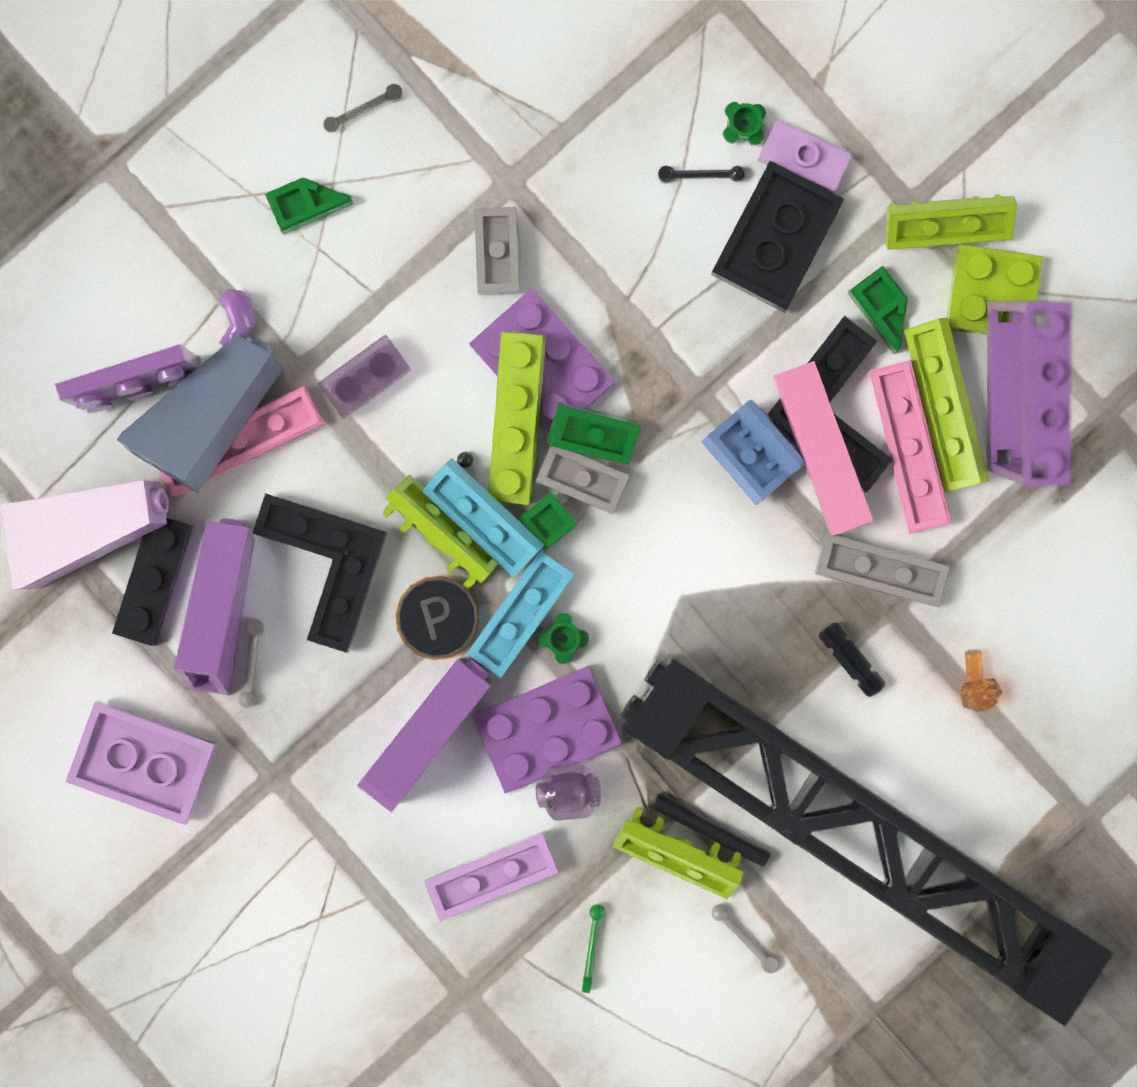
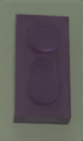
M385 334L317 384L340 416L345 419L409 373L411 368Z

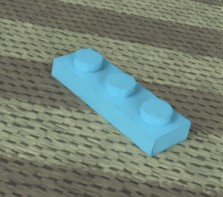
M452 458L441 467L422 490L434 504L513 578L544 546L542 542Z
M540 550L469 649L467 655L499 678H502L575 574Z

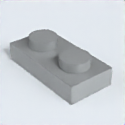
M516 207L474 208L478 295L520 293Z
M550 446L535 482L613 515L630 475L578 453Z

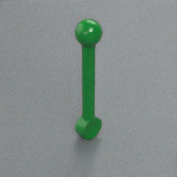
M600 904L593 905L589 910L592 924L581 992L590 993L600 921L606 915L605 908Z

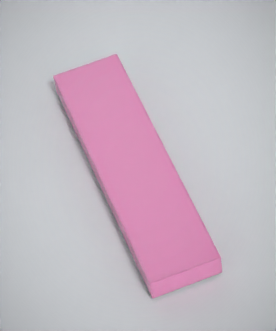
M908 360L870 370L890 457L893 459L892 466L909 534L952 524L912 361Z
M813 361L774 375V383L801 456L805 461V467L831 536L872 522L873 518L815 362Z
M304 385L255 409L206 482L325 425L307 387ZM159 471L171 497L175 498L190 491L189 488Z

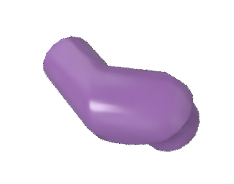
M228 289L220 297L221 307L225 308L230 322V326L219 342L223 346L237 334L247 339L256 323L250 298L243 291Z

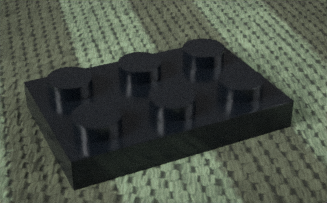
M769 161L710 275L785 313L834 221L844 198Z

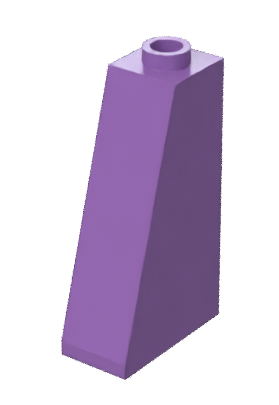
M223 518L220 519L219 523L206 522L174 665L178 676L186 688L190 690L229 695L254 545L250 528L245 527V524L238 520Z
M471 657L466 663L460 658L457 659L357 786L388 811L392 812L491 687L492 683L486 679L490 672Z

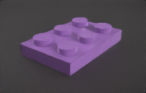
M532 288L469 343V346L498 377L501 331L546 335L539 424L548 434L559 402L587 409L615 384L614 379Z
M181 344L56 383L55 386L60 401L75 406L77 409H87L88 413H96L111 408V401L125 396H127L128 400L141 399L153 393L151 388L167 383L169 388L176 387L200 366L197 355Z
M589 665L472 715L505 794L622 744Z

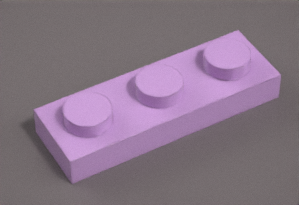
M542 831L427 878L424 883L440 921H443L559 873V870Z

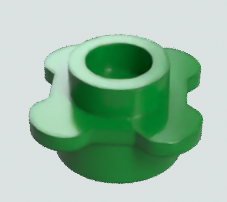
M729 103L725 108V115L728 117L727 127L723 130L725 141L731 144L736 141H748L753 146L760 144L764 139L761 126L766 116L765 108L760 104ZM746 120L748 126L742 127L740 122Z
M561 613L556 616L555 623L548 630L540 632L538 641L542 647H548L555 654V659L558 663L567 664L572 660V654L579 647H585L588 644L589 636L585 630H579L572 623L570 615ZM563 634L568 637L565 643H562L559 639Z

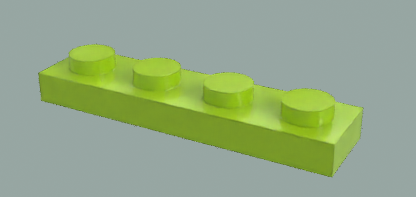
M948 317L938 318L904 330L945 493L989 482Z
M501 331L488 490L498 502L530 505L533 501L546 335Z

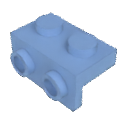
M748 400L701 441L755 505L763 501L805 464L795 445L786 440L773 425L768 414L759 408L753 400Z

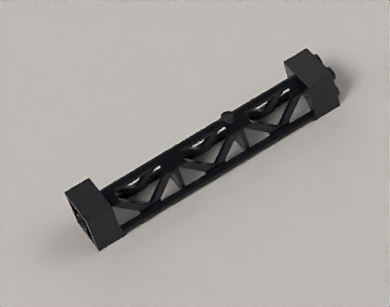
M668 656L664 662L659 659L654 662L644 678V681L649 684L640 698L633 694L620 714L621 718L625 720L622 727L626 733L666 760H671L1066 1027L1114 953L674 658ZM707 702L740 724L735 729L683 739ZM758 743L771 800L770 806L695 755ZM782 753L811 771L791 804H789L781 763ZM825 782L852 799V802L849 804L804 813ZM872 822L885 878L884 882L811 833ZM899 831L924 847L906 877L897 839ZM942 860L966 875L962 880L924 887ZM986 901L998 958H995L927 911ZM1016 909L1037 923L1021 949L1014 918Z

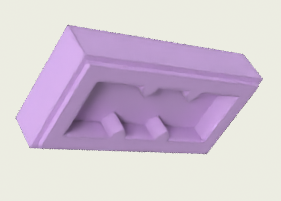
M775 120L757 161L765 165L772 161L835 193L852 154Z

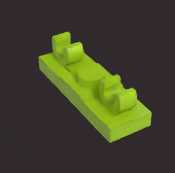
M995 194L993 198L980 199L978 196H973L972 199L930 201L929 203L920 204L917 201H911V204L908 205L890 203L887 206L885 229L887 250L1012 240L1017 202L1014 196L1003 197L1000 194Z
M411 475L405 477L385 498L390 504L385 507L383 515L387 518L395 510H399L406 518L405 523L400 527L402 532H406L413 525H416V529L425 536V539L432 547L441 550L447 556L450 555L453 558L447 566V572L451 574L458 566L466 569L469 572V578L464 582L463 586L469 588L477 580L482 583L498 563L422 492L424 487Z
M640 807L633 812L630 819H626L613 842V848L725 899H728L738 888L744 874L743 871L736 869L741 861V854L739 852H735L732 855L729 863H723L717 856L720 844L717 842L706 853L695 848V845L687 839L659 834L663 827V818L658 816L653 826L647 828L640 822V816L643 812V809Z

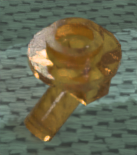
M967 650L965 651L967 682L962 683L958 689L961 703L964 708L973 709L976 712L985 711L997 704V699L1002 694V688L995 678L983 679L982 651Z

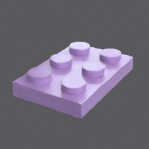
M95 701L65 782L186 825L190 821L217 743L104 702Z

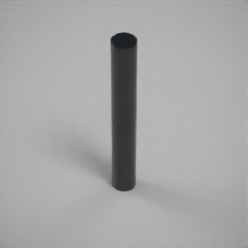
M660 793L657 794L651 808L733 852H739L744 858L762 867L766 865L770 858L771 852Z

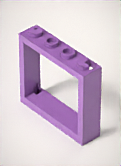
M1044 300L987 301V470L1023 486L1070 485L1072 302ZM998 310L1011 311V322H998ZM1034 315L1045 316V325L1034 326ZM997 450H1010V461L1008 463H997Z

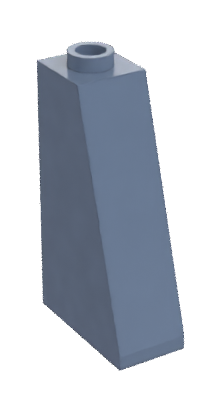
M237 334L119 435L117 441L134 456L198 494L283 370L273 357L275 350L258 338H254L250 342Z

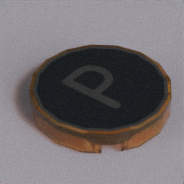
M444 576L425 577L410 585L400 597L395 613L397 631L404 645L416 655L431 660L448 659L464 651L475 638L480 624L479 606L471 591L459 581Z

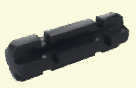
M834 622L829 624L819 633L820 640L827 648L833 649L832 655L852 679L858 680L857 686L866 696L872 697L884 688L885 681L877 671L872 672L870 669L872 665L852 640L845 638L847 634L840 625Z

